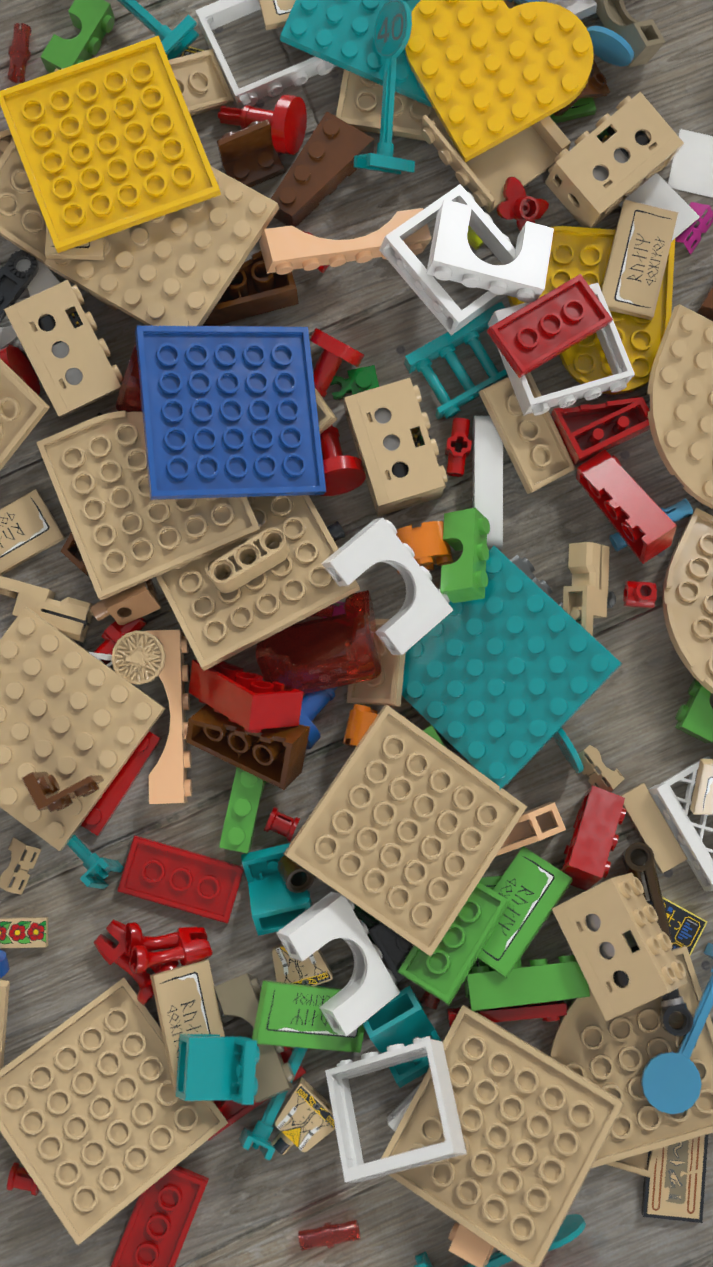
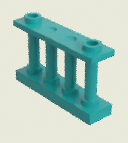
M502 301L488 308L452 336L449 332H446L405 356L404 365L409 374L415 370L421 372L440 402L441 406L436 409L435 413L437 420L444 416L446 419L452 418L461 411L460 407L479 397V391L508 377L506 369L501 372L497 370L478 339L480 337L479 334L489 328L488 323L494 311L505 309ZM462 343L469 344L489 377L476 386L455 354V347ZM440 356L442 359H446L465 390L464 393L452 400L431 367V361Z

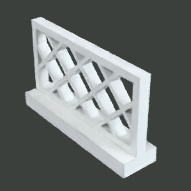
M706 756L702 759H710V757ZM699 760L664 782L651 787L648 791L685 853L687 862L703 890L713 891V856L711 858L709 854H713V849L706 848L702 842L704 831L713 833V828L705 826L707 815H701L699 824L691 822L687 816L689 805L692 802L691 796L696 782L695 778L699 767ZM677 781L688 784L685 799L676 797L670 786Z

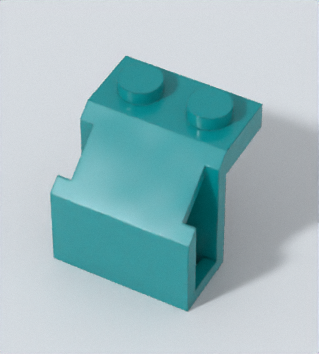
M291 843L249 852L248 854H241L242 865L248 881L252 918L258 936L278 932L312 906L310 891L308 889L301 893L289 891L278 872V862L284 856Z
M410 986L401 990L400 994L363 1023L370 1040L381 1054L387 1052V1047L391 1045L404 1044V1047L411 1045L415 1038L430 1036L432 1040L442 1042L435 1027L424 1012L421 1002ZM428 1056L391 1066L389 1069L397 1085L401 1088L427 1073L430 1064Z
M180 1034L176 1097L184 1101L232 1100L241 1105H254V1096L258 1091L255 1071L256 1064L260 1058L257 1040L247 1037H220V1034Z

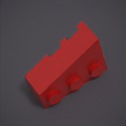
M643 397L607 401L606 403L595 405L584 404L579 407L564 409L554 408L550 414L575 466L594 457L604 449L607 451L650 429L648 412L650 410Z
M593 785L585 793L573 825L575 829L570 846L566 845L564 854H567L564 866L560 870L573 879L570 885L587 891L599 880L607 877L611 862L607 861L610 851H614L619 835L615 834L617 825L622 824L626 814V809L623 808L624 797Z

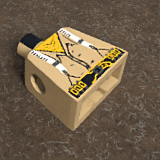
M283 944L273 947L272 956L276 982L316 986L333 980V973L320 949L304 961L290 958Z
M303 1077L298 1080L275 1118L274 1125L281 1132L271 1143L282 1155H285L293 1144L305 1153L335 1130L331 1104Z

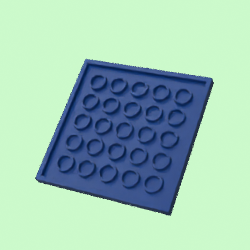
M136 326L135 333L150 500L323 495L326 492L308 327Z

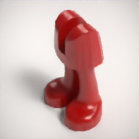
M113 919L106 927V930L119 944L116 945L103 934H100L93 943L109 965L117 964L135 979L140 988L137 999L144 1006L154 995L150 974L146 971L139 974L132 973L129 966L130 957H127L125 950L126 925ZM173 961L150 968L156 974L177 968L180 963Z
M127 923L125 928V950L127 957H130V970L133 974L145 972L149 967L168 962L180 961L181 966H186L208 959L212 956V948L207 940L208 936L205 928L181 927L177 928V932L148 937L143 935L138 923ZM168 949L164 951L151 952L155 950Z

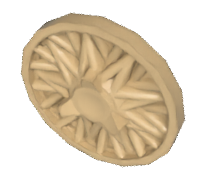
M133 631L126 633L117 641L113 648L111 660L117 674L131 684L142 685L153 681L160 675L165 665L166 655L164 647L157 637L145 631Z

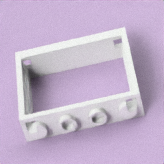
M219 0L196 10L198 25L209 49H213L237 108L246 105L253 106L259 99L266 96H277L283 89L289 86H300L307 82L308 78L317 74L326 75L332 71L333 67H336V65L315 56L239 89L212 30L260 10L259 0Z
M461 184L387 234L380 247V252L451 336L506 295H496L488 291L461 310L436 279L426 274L427 269L403 240L436 218L443 200L446 199L472 206L469 226L503 265L514 261L516 250L511 244L510 239L497 228L490 215L479 207L472 194L467 192Z
M599 284L589 285L611 316ZM531 302L494 311L488 323L489 327ZM613 320L609 325L596 332L613 375L537 398L533 397L526 376L524 375L519 378L498 349L523 416L531 413L535 416L541 415L554 406L559 405L560 408H565L574 404L578 399L592 400L599 397L602 392L611 390L612 393H615L627 387L626 384L635 373Z
M430 1036L415 1038L411 1045L405 1047L404 1044L391 1045L387 1047V1052L365 1053L361 1055V1060L355 1062L351 1059L342 1060L336 1064L337 1067L325 1070L345 1182L359 1183L466 1154L443 1042L432 1040ZM428 1056L446 1142L364 1164L348 1079Z

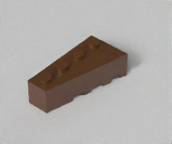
M327 111L271 197L279 205V210L274 218L287 226L292 225L296 228L319 206V203L328 194L331 195L347 176L350 177L357 170L354 167L355 155L374 153V138Z
M259 251L251 255L252 258L243 263L203 326H218L299 304L292 271L283 275H279L277 272L267 273L262 252Z
M206 704L189 718L186 742L285 790L302 773L310 726L299 724V726L262 729L259 733H251L245 731L244 727L238 723L229 721L228 717L222 713L215 712L211 706Z

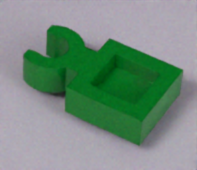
M375 365L347 370V379L334 376L330 384H338L342 387L339 392L332 393L334 400L344 398L347 393L354 395L379 387Z

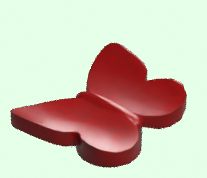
M508 177L503 190V196L506 200L498 204L496 209L497 214L505 220L515 219L517 227L521 231L526 221L535 223V220L540 219L548 209L549 203L544 199L526 196L522 183L515 177Z

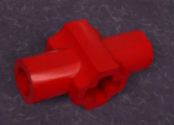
M453 418L451 437L447 439L445 454L448 456L446 471L448 476L463 477L465 459L469 456L472 441L468 439L469 419ZM455 443H460V444H462V445H461V448H462L461 452H455V451H454V450H455V447H454V446H455Z
M625 582L623 590L624 606L655 607L657 599L656 583Z
M142 617L125 625H119L116 621L105 629L102 634L105 641L94 653L112 655L113 648L121 637L126 633L140 631L147 622ZM102 660L106 664L110 662V660Z

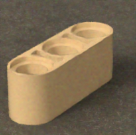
M278 528L266 529L215 560L209 568V575L215 587L220 592L231 593L284 561L290 553V547L284 532ZM272 542H282L276 549L268 548ZM248 557H256L252 564H243ZM231 572L230 577L226 580L218 579L222 573Z

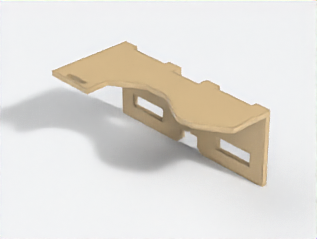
M589 745L578 753L584 766L582 773L589 775L588 781L591 785L596 786L595 783H597L601 789L610 792L625 779L618 769L612 771L604 765L600 752L593 746ZM585 754H587V756H588V757L590 758V760L593 762L592 764H591V763L588 761V759L585 757ZM597 766L601 774H598L594 767ZM603 777H604L605 780L608 782V784L610 785V787H608V786L606 785V783L603 781V779H602Z
M13 837L8 848L11 851V862L8 868L1 874L0 887L7 892L22 895L30 877L27 873L29 869L34 868L42 849L28 846ZM24 850H27L23 860H20ZM34 852H36L33 861L30 862L31 859H32V856H33ZM17 864H19L18 872H14ZM12 877H15L11 887H8ZM22 879H23L24 882H23V884H22V886H21V889L19 890L18 888H19V886H20V884H21V882H22Z

